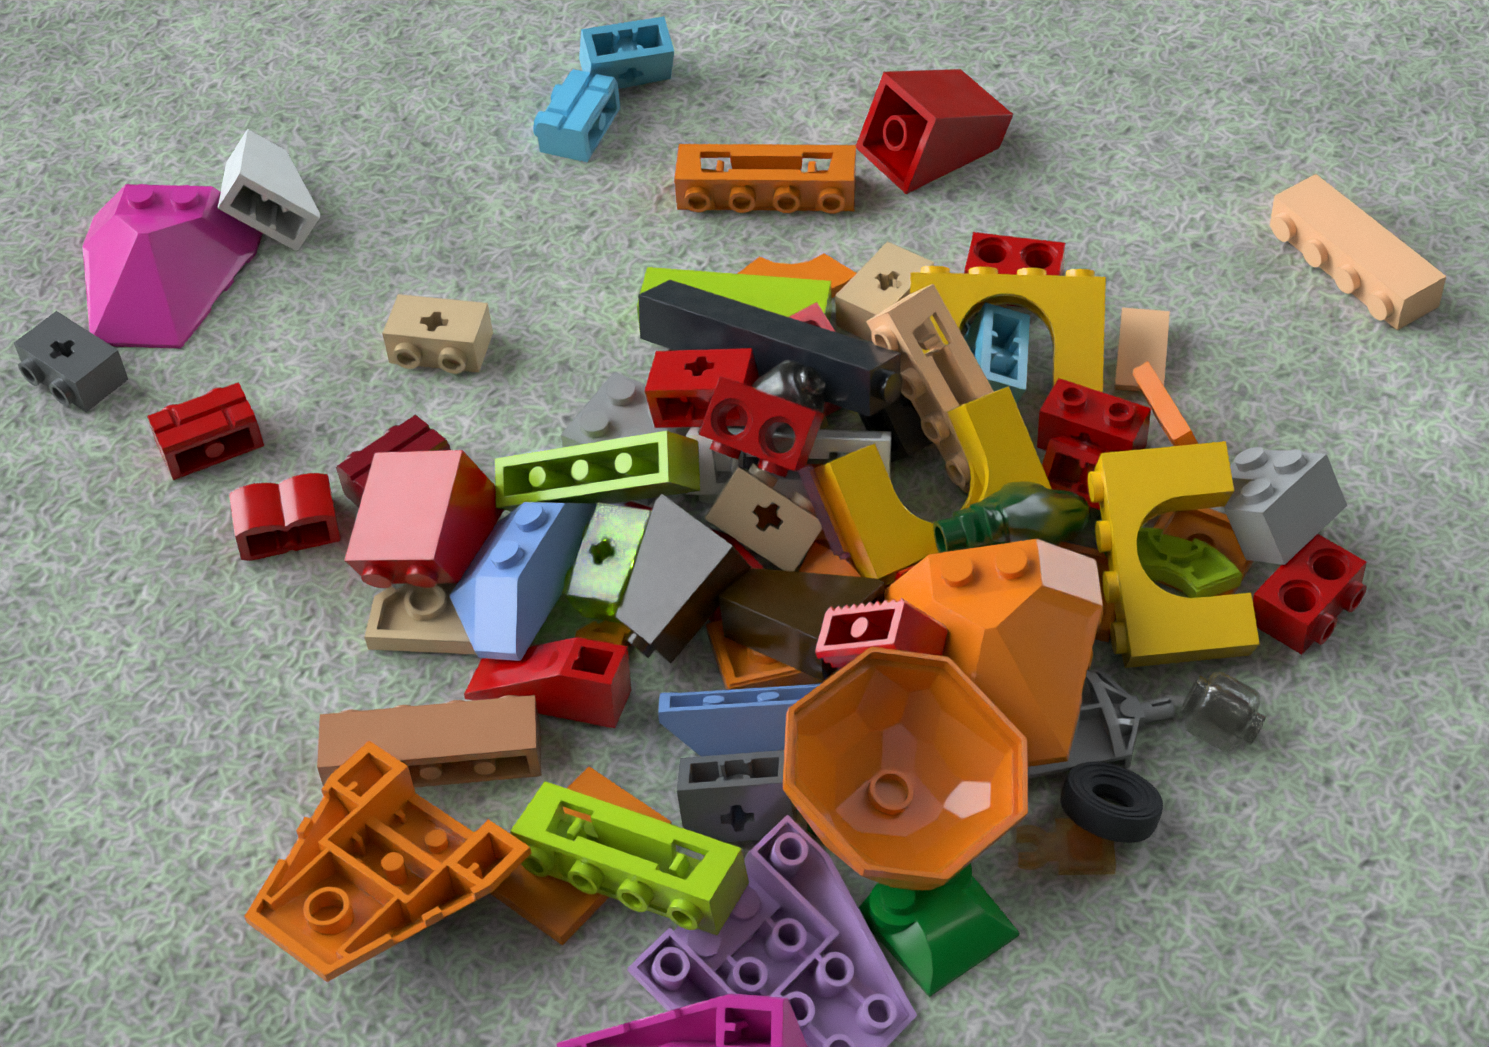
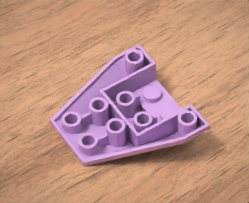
M788 814L748 852L744 861L749 884L718 936L700 929L687 930L678 926L673 931L669 927L627 969L667 1011L730 993L788 998L808 1047H888L917 1016L829 854Z

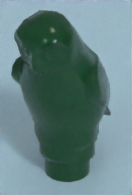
M1010 482L1003 485L1001 490L991 494L984 500L971 504L969 508L953 511L952 517L935 521L933 531L939 553L1031 539H1039L1059 546L1062 541H1071L1079 536L1091 519V514L1086 498L1073 492L1048 489L1034 482Z

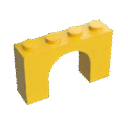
M924 266L921 268V273L910 272V294L934 284L960 332L968 320L981 310L985 302L993 305L1012 304L1031 311L1045 324L1052 339V388L1058 378L1103 392L1106 277L1095 276V272L1089 269L1067 270L1066 276L1046 275V270L1040 268L1018 269L1017 275L998 274V269L992 267H973L969 269V274L950 273V269L944 266ZM933 315L930 316V320L946 346L949 344ZM922 349L924 355L930 351L929 349Z
M1009 386L947 411L970 469V489L968 497L960 510L967 509L971 504L984 500L991 494L1001 490L1003 485L1010 482H1034L1051 489ZM875 443L814 468L856 570L861 577L879 579L884 582L885 586L894 582L897 572L908 568L907 566L924 559L929 554L939 553L934 538V523L916 517L901 503Z
M1226 441L1101 453L1094 471L1088 473V488L1091 502H1099L1102 521L1096 522L1095 534L1099 553L1107 552L1109 571L1103 572V590L1106 602L1114 603L1117 622H1113L1110 625V637L1114 654H1122L1125 668L1251 656L1260 644L1251 593L1200 598H1186L1173 595L1158 587L1147 576L1141 566L1137 553L1138 531L1152 518L1174 511L1225 507L1234 492Z

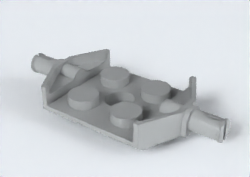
M1103 670L1087 671L1082 690V704L1068 762L1028 767V779L1069 771L1074 766L1085 762L1108 763L1123 760L1124 768L1130 767L1138 729L1144 727V724L1175 718L1174 705L1171 702L1170 696L1140 703L1137 695L1131 696Z

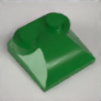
M971 863L946 884L932 890L893 888L878 882L868 897L858 907L871 932L928 997L950 984L1020 935L1004 912L972 876Z

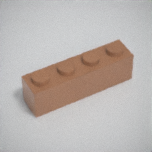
M508 695L498 699L475 701L453 700L442 704L419 706L398 705L393 708L363 711L349 709L339 713L320 714L317 769L323 786L328 777L368 741H371L408 766L414 788L542 776L541 728L535 695Z

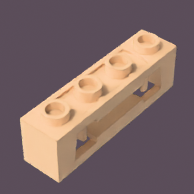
M932 284L909 294L867 320L866 323L872 331L874 345L901 353V393L911 400L919 414L922 430L927 438L936 444L946 462L945 468L950 479L964 492L968 493L971 479L969 464L947 411L994 391L937 289ZM932 315L949 343L946 346L929 318ZM922 349H929L930 351L924 355Z

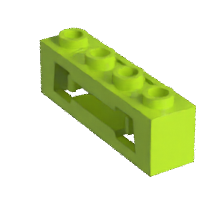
M546 781L543 782L510 830L513 836L530 846L531 854L521 865L532 874L540 877L550 875L571 883L584 893H600L614 898L637 912H645L646 910L671 919L676 925L687 930L700 929L718 936L749 884L742 848ZM563 807L590 815L592 822L566 814ZM676 845L705 856L702 860L689 857L688 855L676 852Z

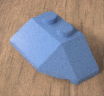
M524 502L497 522L450 594L452 603L479 658L521 661L611 515L612 509L609 504Z
M820 684L660 693L659 723L700 756L784 750L786 713L789 707Z

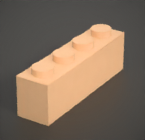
M1314 174L1274 196L1270 227L1274 235L1282 242L1288 241L1303 253L1309 265L1320 267L1330 275L1342 292L1346 294L1352 293L1367 306L1370 314L1375 319L1385 320L1393 328L1399 330L1439 307L1446 275L1320 176Z

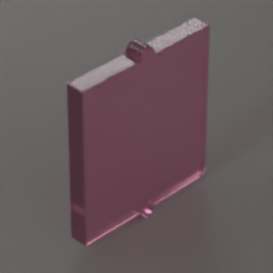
M811 464L802 467L798 473L834 556H839L840 560L850 557L848 545L815 470Z

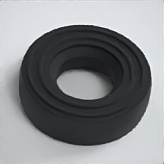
M1085 762L1074 766L1065 779L1060 796L1063 811L1075 824L1098 837L1122 843H1135L1149 838L1157 828L1163 810L1162 797L1150 782L1126 768L1104 762ZM1099 797L1111 799L1113 801L1120 803L1124 807L1113 805Z

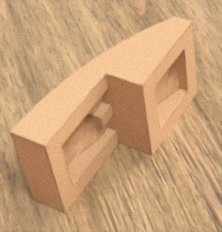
M1122 307L1115 390L1142 392L1132 374L1134 373L1133 369L1147 361L1164 386L1170 311Z

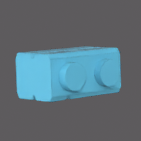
M572 69L562 85L556 84L551 94V103L545 111H539L534 120L533 132L538 137L540 152L588 162L620 110L618 82L615 78L596 74L593 77L590 72Z

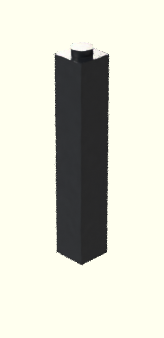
M668 280L638 295L640 339L675 351L752 348L760 380L869 417L900 399L902 376L900 375L901 353L673 280Z

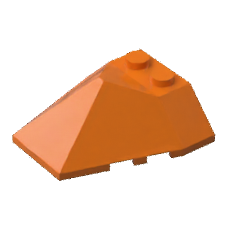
M1031 539L929 554L885 589L884 598L888 602H891L893 599L899 601L903 598L946 626L948 632L942 656L949 657L1027 738L1028 767L1068 762L1082 704V690L1087 670H1090L1093 658L1092 648L1095 635L1103 615V604L1095 559L1039 539Z
M368 741L328 777L321 789L323 798L311 818L304 817L296 830L298 834L297 841L285 860L279 858L244 917L247 924L323 980L329 982L493 892L531 854L530 846L489 819L478 830L473 832L416 794L408 766L371 741Z

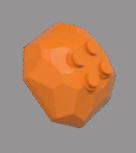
M870 647L789 707L786 713L783 791L822 843L860 876L893 888L932 890L946 884L1021 822L1028 814L1027 738L949 657Z

